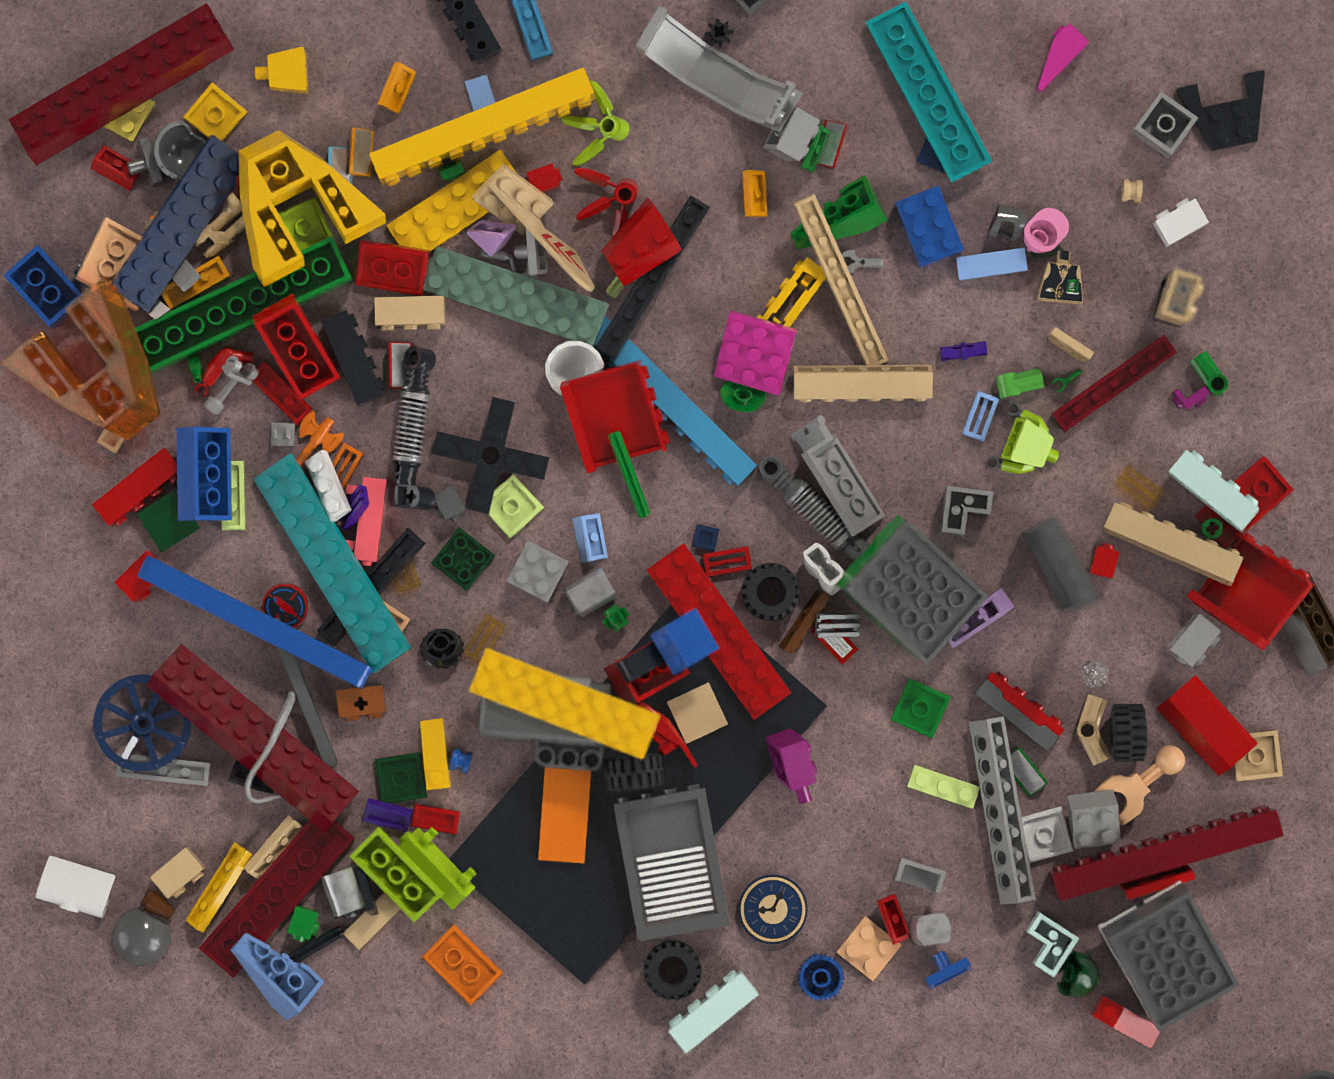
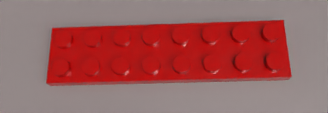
M684 543L647 569L649 575L680 617L695 608L697 609L719 647L718 650L709 654L708 657L754 720L791 694V691Z

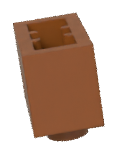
M384 685L363 687V689L336 690L339 718L345 717V722L357 721L360 715H368V719L382 718L381 713H387ZM360 697L363 698V701H368V705L364 706V710L356 707L355 702H359Z

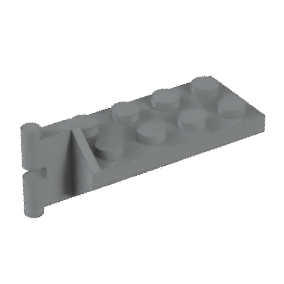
M820 415L793 432L791 438L793 441H797L804 452L801 454L853 537L885 517V514L836 435L830 434L824 424L825 418Z

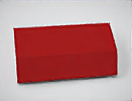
M1196 675L1186 681L1173 695L1156 708L1218 777L1232 768L1258 744Z

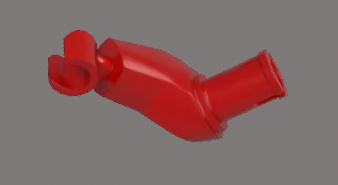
M231 346L221 348L206 367L201 377L203 383L196 385L195 393L198 387L203 386L206 388V392L202 397L207 396L209 392L208 386H214L224 372L221 367L223 364L225 365L226 360L230 356L239 358L237 361L242 362V365L252 364L253 352L233 350Z

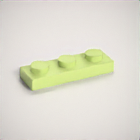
M914 765L907 787L972 809L980 790L979 786Z

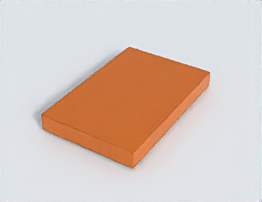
M455 924L422 956L470 1006L503 974V971Z

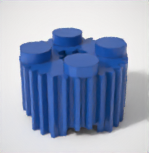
M815 953L810 955L809 958L806 957V961H802L803 965H800L801 969H798L799 974H797L799 986L806 996H809L810 999L814 998L815 1001L817 999L827 1001V998L831 999L832 995L835 997L836 993H840L839 989L842 990L841 985H844L842 981L844 980V972L840 963L831 955L828 957L826 953L824 955L822 953ZM826 972L824 975L827 979L825 981L821 980L820 983L816 982V973Z

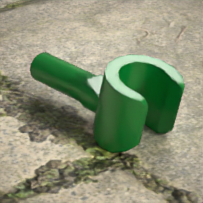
M1078 369L1063 379L1056 378L1052 384L1058 380L1062 381L1063 388L1057 390V392L1063 391L1066 384L1081 375L1082 371Z

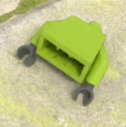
M1011 403L1018 411L1016 413L1007 411L1008 416L1016 419L1000 457L1004 460L1002 462L997 457L990 456L989 458L996 459L997 465L995 467H987L991 470L1001 468L1005 472L1022 474L1033 471L1035 467L1042 468L1045 461L1055 463L1058 459L1059 451L1051 448L1054 438L1049 434V429L1043 419L1026 409L1022 411L1018 403Z

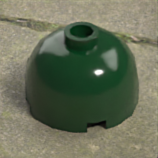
M1072 950V953L1068 955L1059 969V972L1062 970L1064 972L1061 982H1057L1059 993L1063 996L1081 998L1090 994L1099 984L1100 974L1098 973L1096 962L1089 955Z

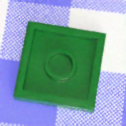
M908 678L890 720L933 739L951 696Z

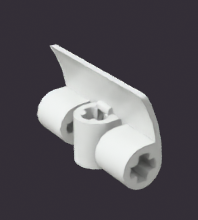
M49 856L37 889L36 898L57 904L60 908L69 911H80L103 918L116 876L61 858Z

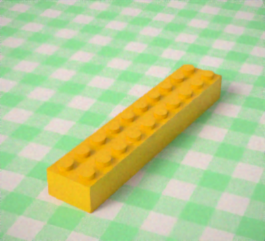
M583 67L369 153L382 185L392 186L401 182V177L408 175L409 178L421 174V169L430 167V169L443 165L442 161L451 158L452 161L465 156L464 152L472 149L473 152L484 149L486 147L485 144L494 141V144L507 139L506 135L515 132V135L522 134L528 131V126L535 123L537 126L548 123L550 117L557 115L558 118L570 114V109L575 107L584 109L592 105L591 101L595 100L594 91Z

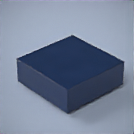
M697 524L692 547L715 551L719 529Z

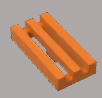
M344 442L332 462L335 469L346 449L349 450L346 459L337 473L338 479L341 478L353 454H356L357 457L341 484L343 491L364 453Z

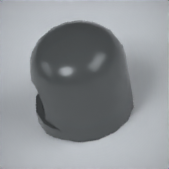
M998 204L995 212L997 218L989 231L988 237L996 238L997 234L1001 233L1009 236L1010 241L1020 240L1024 236V228L1028 223L1026 213L1019 208ZM1002 222L1012 223L1014 225L1013 233L999 230L1000 224Z

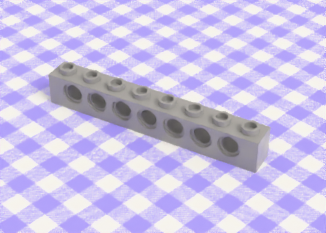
M1004 716L969 722L1000 905L1035 900Z

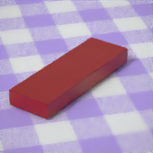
M265 361L256 368L259 370V373L252 382L298 426L314 409L304 399L300 400L295 391Z

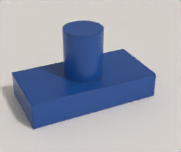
M941 951L932 957L939 971L925 979L931 990L972 968L967 957L951 964L945 951Z

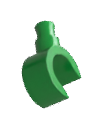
M200 355L188 357L190 372L196 383L201 381L204 373L200 363Z

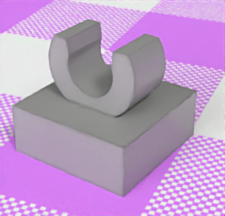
M272 422L271 446L294 447L295 423Z

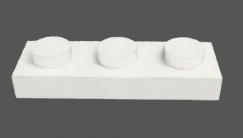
M321 450L306 460L305 463L330 521L336 522L352 510L327 451Z

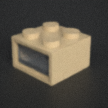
M1178 269L1171 271L1168 275L1155 318L1180 326L1192 320L1197 308L1193 306L1194 301L1197 297L1200 298L1204 284H1201L1202 277Z

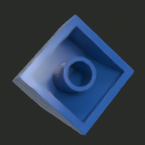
M696 608L650 635L673 675L719 649Z

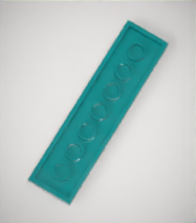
M905 1L865 22L950 183L952 184L992 163L990 155L907 2Z

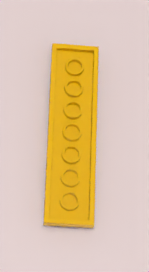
M488 648L484 651L469 692L641 759L645 757L660 715Z

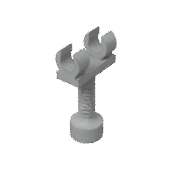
M230 356L226 360L225 365L223 364L221 367L226 376L229 377L215 397H208L204 406L212 413L219 415L224 408L223 400L237 381L250 386L252 380L258 376L259 370L254 368L255 365L247 363L243 367L242 372H240L242 362L237 361L239 358Z

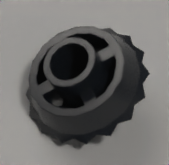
M446 628L435 629L423 637L420 644V655L423 656V661L427 662L429 667L448 669L450 666H455L456 662L461 660V655L464 653V643L461 641V636L456 634L454 630Z

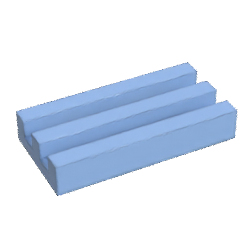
M977 391L962 434L984 442L999 398ZM980 397L984 398L973 432H970L968 430ZM988 401H993L982 434L978 435L977 432Z

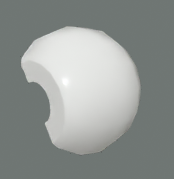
M574 340L565 341L557 345L549 354L545 363L546 377L551 388L559 395H562L560 389L561 382L601 371L604 367V362L597 350L587 343Z

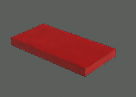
M1262 456L1233 481L1240 487L1239 492L1243 496L1249 494L1259 502L1257 505L1259 512L1241 534L1249 530L1294 491L1265 456ZM1207 505L1194 515L1201 524L1210 518H1215L1222 523L1223 531L1215 540L1223 549H1227L1238 539L1235 534L1238 530ZM1209 522L1210 525L1206 527V530L1210 532V535H1214V531L1218 530L1217 525L1213 526V522Z

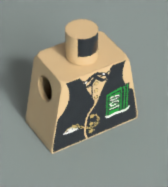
M1057 251L1056 263L1046 264L1037 301L1079 305L1083 303L1081 270L1079 265L1070 264V251Z

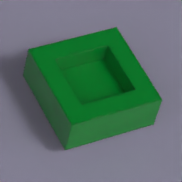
M460 159L438 167L443 180L448 179V181L459 178L461 176L460 173L465 172Z

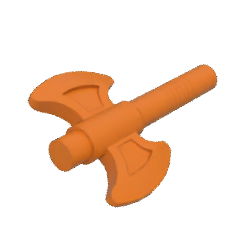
M314 411L310 412L303 419L299 429V437L303 438L306 435H311L296 459L300 467L304 465L305 461L320 443L323 444V450L328 453L334 451L341 444L344 433H329L334 423L329 417H326L320 425L316 423Z

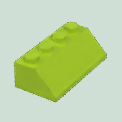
M380 827L350 855L358 866L413 922L420 918L444 894Z

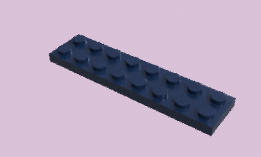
M214 135L209 136L110 283V288L145 313L150 311L235 184L236 176H239V156L237 152Z

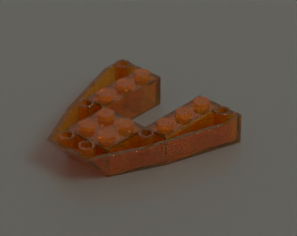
M107 277L96 282L65 308V311L107 364L85 384L44 331L29 338L3 360L1 364L58 405L129 441L160 416L161 413L149 364L121 293Z

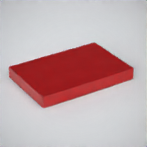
M361 239L355 285L423 296L429 250Z
M1188 865L1122 883L1120 887L1130 900L1169 888L1178 881L1185 883L1195 880L1196 877L1194 871Z

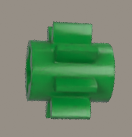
M615 604L602 613L606 618L602 623L607 630L613 628L617 632L629 624L627 617L630 614L624 606L619 608Z

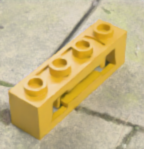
M808 257L804 261L800 259L792 269L795 274L791 279L785 278L778 288L781 290V293L777 298L771 297L765 306L768 310L764 316L759 314L757 318L768 321L772 314L775 316L798 284L796 282L803 273L805 277L801 280L800 285L804 288H807L813 279L816 282L809 291L805 290L783 319L784 326L791 327L825 281L826 277L822 268ZM775 317L771 321L773 323L781 324V321H779Z

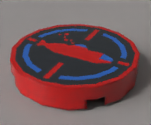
M277 584L267 591L263 598L262 610L263 613L275 619L280 617L281 622L291 627H296L304 620L308 613L307 597L302 589L294 584Z

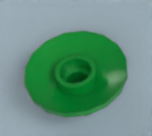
M727 381L721 388L720 397L728 408L737 412L747 413L762 407L765 402L766 393L762 390Z

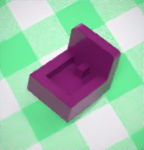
M1203 386L1185 399L1179 389H1176L1172 392L1174 396L1172 401L1178 409L1183 408L1184 411L1192 406H1195L1197 409L1208 401L1205 397L1210 392Z

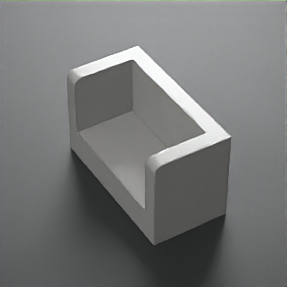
M900 857L894 880L940 894L946 871Z

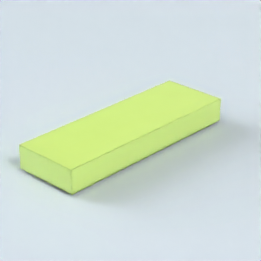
M231 461L232 520L222 521V530H245L244 461Z

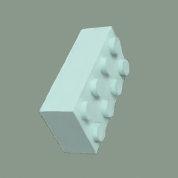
M1186 450L1169 470V475L1241 533L1259 512L1257 507L1259 502L1249 494L1243 496L1239 492L1240 487L1229 479L1226 482L1222 479V473L1213 465L1207 467L1203 463L1204 458L1193 450L1190 453Z
M741 970L729 972L723 978L725 982L719 987L715 984L705 992L707 997L701 1002L696 999L687 1007L688 1012L682 1016L679 1013L669 1021L670 1027H668V1032L685 1053L689 1052L759 995L758 991Z

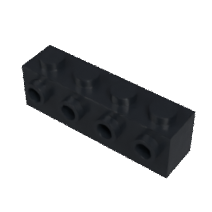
M442 0L446 7L443 9L447 20L449 22L453 20L457 26L454 32L459 41L464 40L468 48L465 51L471 62L476 60L479 65L502 52L497 39L474 0Z
M344 310L321 320L357 406L360 407L383 397L382 391L386 389L381 377L376 378L373 369L377 368L372 356L367 357L364 348L368 346L363 335L358 336L355 327L359 325L354 314L349 315L348 311Z

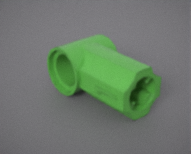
M1040 368L1021 373L1011 372L995 376L1000 399L1044 388Z

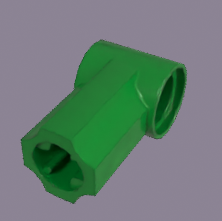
M1207 351L1189 362L1210 392V395L1220 396L1227 390V377L1220 372ZM1212 380H1220L1223 383V389L1219 391L1214 390L1211 386Z

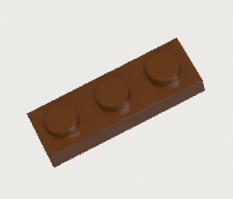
M816 589L778 647L791 655L793 652H796L801 647L802 638L806 632L808 633L813 629L816 613H823L830 597Z

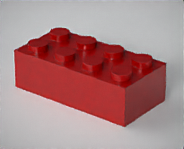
M293 294L252 316L256 328L300 400L340 378L338 369Z

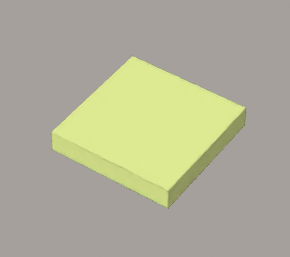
M512 474L494 491L488 515L511 539L544 507L517 477Z

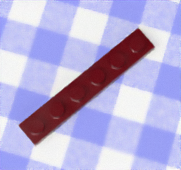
M1163 334L1051 415L1065 433L1174 356L1177 351Z

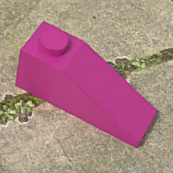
M1070 23L1066 27L1061 25L1052 34L1055 38L1051 42L1036 92L1039 94L1089 43Z

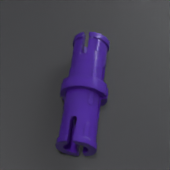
M986 341L968 344L960 342V345L940 347L941 361L962 359L963 361L971 357L987 356Z

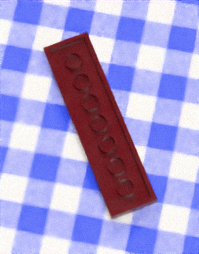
M309 820L199 949L234 979L243 969V966L231 951L235 944L245 933L265 943L352 843L355 837L337 821L324 833Z

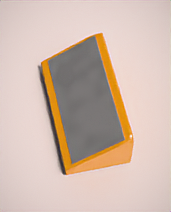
M352 127L350 131L348 175L371 177L372 160L369 153L373 151L374 131Z

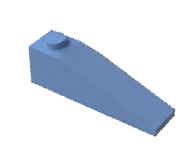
M247 933L231 949L268 1003L286 1021L300 1013L324 983L308 965L302 962L300 964L293 962V960L289 959V955L285 953L280 954L272 950L268 944Z

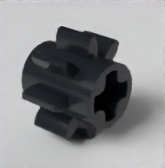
M717 18L716 24L708 23V28L711 32H706L705 37H711L710 46L715 42L718 43L719 48H722L723 42L731 43L730 38L727 36L732 35L733 30L727 29L728 21L723 24ZM723 29L724 37L718 36L716 38L714 30L719 31Z

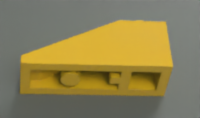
M443 718L420 721L427 790L450 788L451 780Z

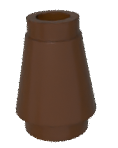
M150 889L140 902L144 910L165 918L167 921L176 910L157 890L154 892Z

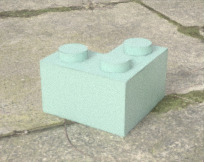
M1037 911L1025 931L1042 941L1044 945L1032 963L1055 977L1079 938Z

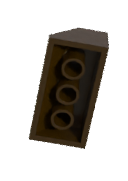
M1307 572L1310 575L1308 579L1314 586L1282 626V629L1300 662L1301 668L1309 677L1334 665V619L1310 572Z

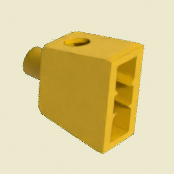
M304 47L267 55L268 66L255 67L256 80H269L271 90L308 93L306 50Z

